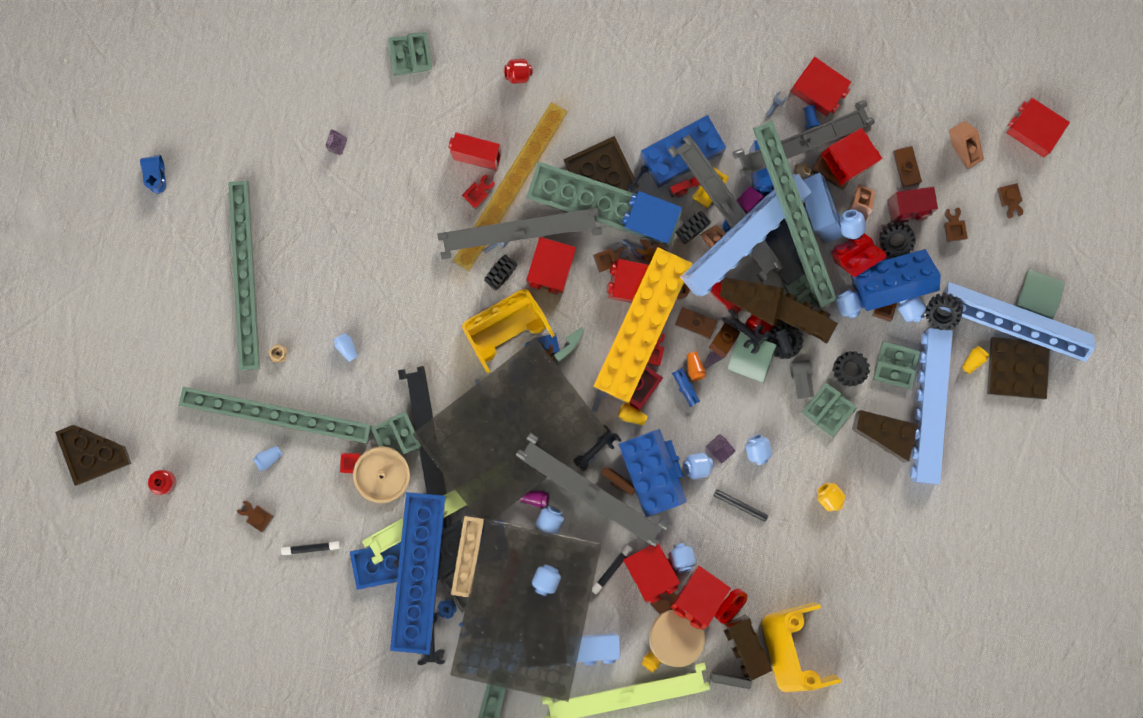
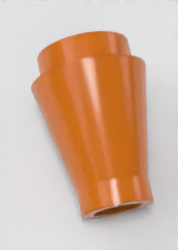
M691 352L686 354L688 377L691 378V381H699L706 378L705 373L707 371L698 353Z

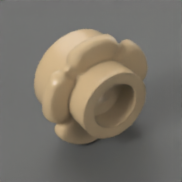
M805 162L795 165L794 174H799L804 180L811 175V170Z
M276 344L269 350V357L274 363L284 362L288 351L284 346Z

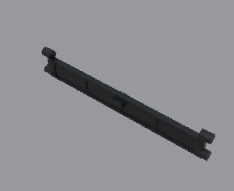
M424 366L417 367V372L406 374L405 369L398 370L399 380L407 379L416 435L421 444L419 452L426 492L433 495H446ZM450 515L444 517V528L452 525Z

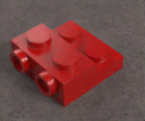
M865 233L857 239H849L843 244L836 245L830 251L835 264L853 277L887 258L885 252L874 245L872 238Z

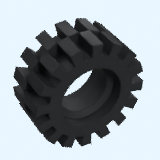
M701 210L684 222L675 233L684 244H687L707 228L711 221Z
M894 221L892 225L888 223L887 228L883 227V232H880L879 242L885 254L887 253L889 257L894 256L895 258L909 254L910 250L913 251V245L916 244L915 235L908 224L905 225L904 222L900 221V223H897V221ZM897 233L902 234L905 237L904 243L900 246H893L890 243L891 236Z
M506 254L503 255L487 273L484 281L494 290H498L512 275L517 267V263Z
M940 293L936 294L935 297L933 296L929 300L925 312L926 319H929L928 323H934V328L940 326L939 330H943V327L949 330L950 326L952 329L955 328L963 314L962 302H958L959 298L957 296L954 299L951 293L949 296H946V293H942V296H940ZM946 307L951 310L952 314L950 316H943L937 312V308Z
M783 324L778 325L771 331V336L767 341L777 345L774 353L775 357L790 359L800 352L804 340L798 328ZM786 329L790 333L788 335L792 339L794 351L783 355L778 340L775 339V333Z
M849 351L840 355L833 364L835 365L833 368L835 372L834 377H837V381L843 383L842 385L852 387L863 383L870 373L868 368L870 364L867 363L868 359L864 358L862 353L858 354L856 351ZM847 362L857 364L858 373L855 376H849L845 373L844 367Z

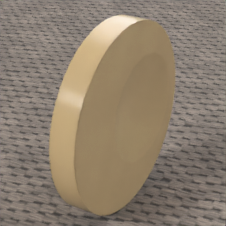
M384 446L374 447L365 451L358 458L353 471V480L358 492L367 500L376 503H387L400 497L406 490L410 479L409 466L403 455L393 448Z
M673 609L661 613L652 623L649 632L651 650L655 657L665 665L671 667L690 665L700 656L705 643L704 629L694 628L685 617L677 616Z

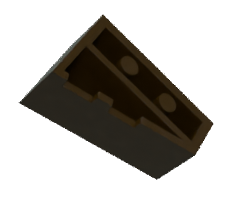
M724 278L720 297L765 322L777 326L784 288Z
M788 292L786 295L783 294L778 319L827 344L838 325L836 321L830 318L832 314L822 309L818 312L813 309L814 305L806 301L802 304L796 301L798 297Z
M859 410L856 411L852 430L904 463L910 461L918 424Z
M742 615L724 624L726 629L723 631L727 640H732L734 647L731 649L736 659L740 658L743 664L740 668L744 677L748 676L752 681L773 670L758 640L759 637L751 625L750 617Z

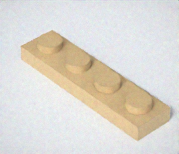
M464 516L451 595L471 598L484 519Z

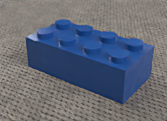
M708 115L641 150L640 157L645 166H647L658 188L691 171L679 154L673 158L668 152V149L673 145L676 149L685 143L683 138L687 135H690L708 161L724 153L726 146Z
M926 249L878 262L856 277L852 276V285L855 291L859 293L866 311L940 291L941 274Z
M660 429L618 444L645 517L687 502Z

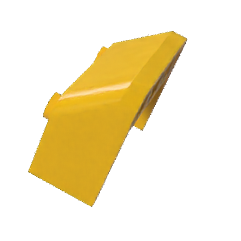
M527 289L517 291L467 319L462 324V329L487 374L491 371L486 362L494 359L497 354L495 347L528 329L531 333L538 334L547 329L551 337L555 336L544 313Z
M816 602L770 613L761 620V628L777 686L784 692L810 691L842 683L841 679L835 674L820 678L813 670L801 671L791 633L802 629L804 625L802 613L821 608V605Z

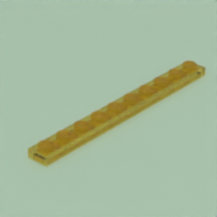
M553 102L549 104L474 227L500 223L567 115L566 110ZM486 245L460 249L453 259V263L469 272Z

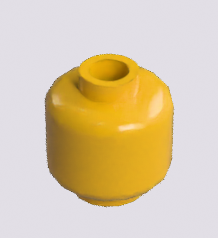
M827 482L818 488L816 499L826 511H839L843 508L846 495L837 484Z

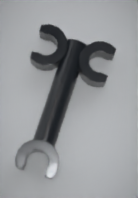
M729 309L728 312L731 313L732 317L730 320L723 317V322L730 325L733 324L748 336L750 340L745 341L743 346L749 348L753 344L754 348L751 350V353H758L759 345L762 344L763 340L771 336V332L766 331L764 335H761V331L764 328L762 325H758L755 332L738 319L735 311Z
M602 426L605 431L601 434L595 432L599 441L583 456H577L573 460L574 464L577 467L579 466L582 471L587 469L588 461L606 444L610 449H614L612 443L615 440L622 441L617 433H611L608 426Z
M434 613L430 654H423L425 660L418 661V665H424L427 662H436L439 665L445 663V660L438 659V654L445 653V649H438L435 652L434 623L438 619L437 613Z

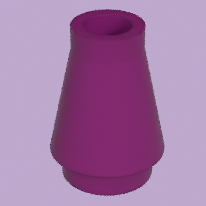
M545 490L521 491L520 502L540 509L543 507L547 508L549 492H545Z

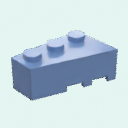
M820 173L804 179L803 181L811 191L805 201L804 209L807 216L810 217L811 222L809 223L813 233H816L826 243L843 237L839 223L841 215L839 212L836 213L833 203L835 200L827 180Z

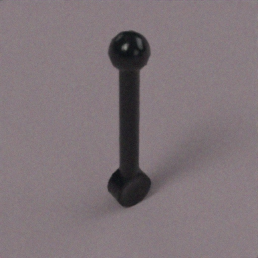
M642 166L640 168V173L637 175L633 183L627 186L628 192H633L635 190L634 186L641 178L643 173L647 172V166Z

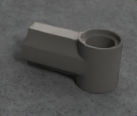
M811 361L790 362V373L795 382L797 399L814 397Z

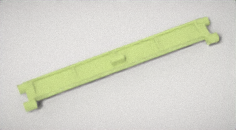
M506 461L444 495L446 496L444 517L506 483H509L512 489L520 485L517 477L512 480L507 470L511 468L509 462ZM403 518L362 540L365 548L370 546L375 554L371 558L374 565L383 561L381 552L401 542Z
M705 663L695 664L696 672L569 699L553 702L552 695L542 696L543 704H548L550 715H547L546 718H579L710 690L709 682L704 683L702 671L706 670Z

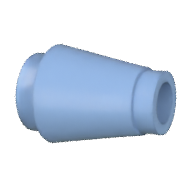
M346 332L333 340L334 346L348 362L358 357L351 336H348Z
M276 445L256 454L253 461L259 470L263 471L271 467L283 454Z

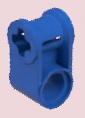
M156 155L141 158L140 166L144 185L154 193H162L166 189L165 165L162 156Z

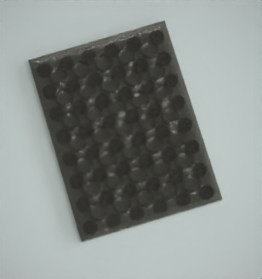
M535 338L412 435L476 517L484 519L483 526H486L547 478L546 475L516 456L519 449L525 451L530 441L527 440V437L530 433L538 437V441L535 443L536 446L565 464L607 432V429Z
M486 519L450 676L569 702L601 544ZM544 564L558 569V574L561 576L556 592L552 594L547 593L546 596L535 592L536 588L532 585L537 568L543 567Z

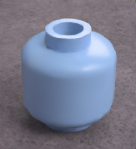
M847 210L839 219L841 233L846 238L857 239L866 231L864 216L857 210Z
M848 289L837 295L838 298L835 304L841 316H849L851 319L860 315L859 311L863 308V304L857 291Z
M920 296L899 302L898 310L905 321L911 322L914 320L917 323L925 317L924 313L927 306Z
M763 435L752 436L745 444L749 461L756 462L757 465L767 463L768 459L773 455L770 441L768 438L763 437Z
M702 452L687 456L683 462L686 476L694 480L709 476L713 468L712 459Z
M552 506L542 509L536 520L539 533L547 537L558 534L564 522L562 512Z
M684 543L674 545V549L669 552L672 569L678 571L679 574L692 571L696 565L692 547L685 546Z
M546 564L543 567H538L532 580V585L536 588L535 592L544 596L547 593H555L561 580V576L558 574L559 570Z

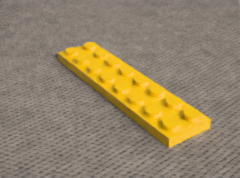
M657 247L596 379L594 388L627 403L630 402L683 286L684 281L680 277L693 263Z

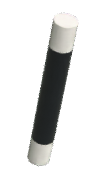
M340 542L281 548V555L340 549Z
M629 545L623 549L591 589L596 595L624 562L623 560L633 551Z

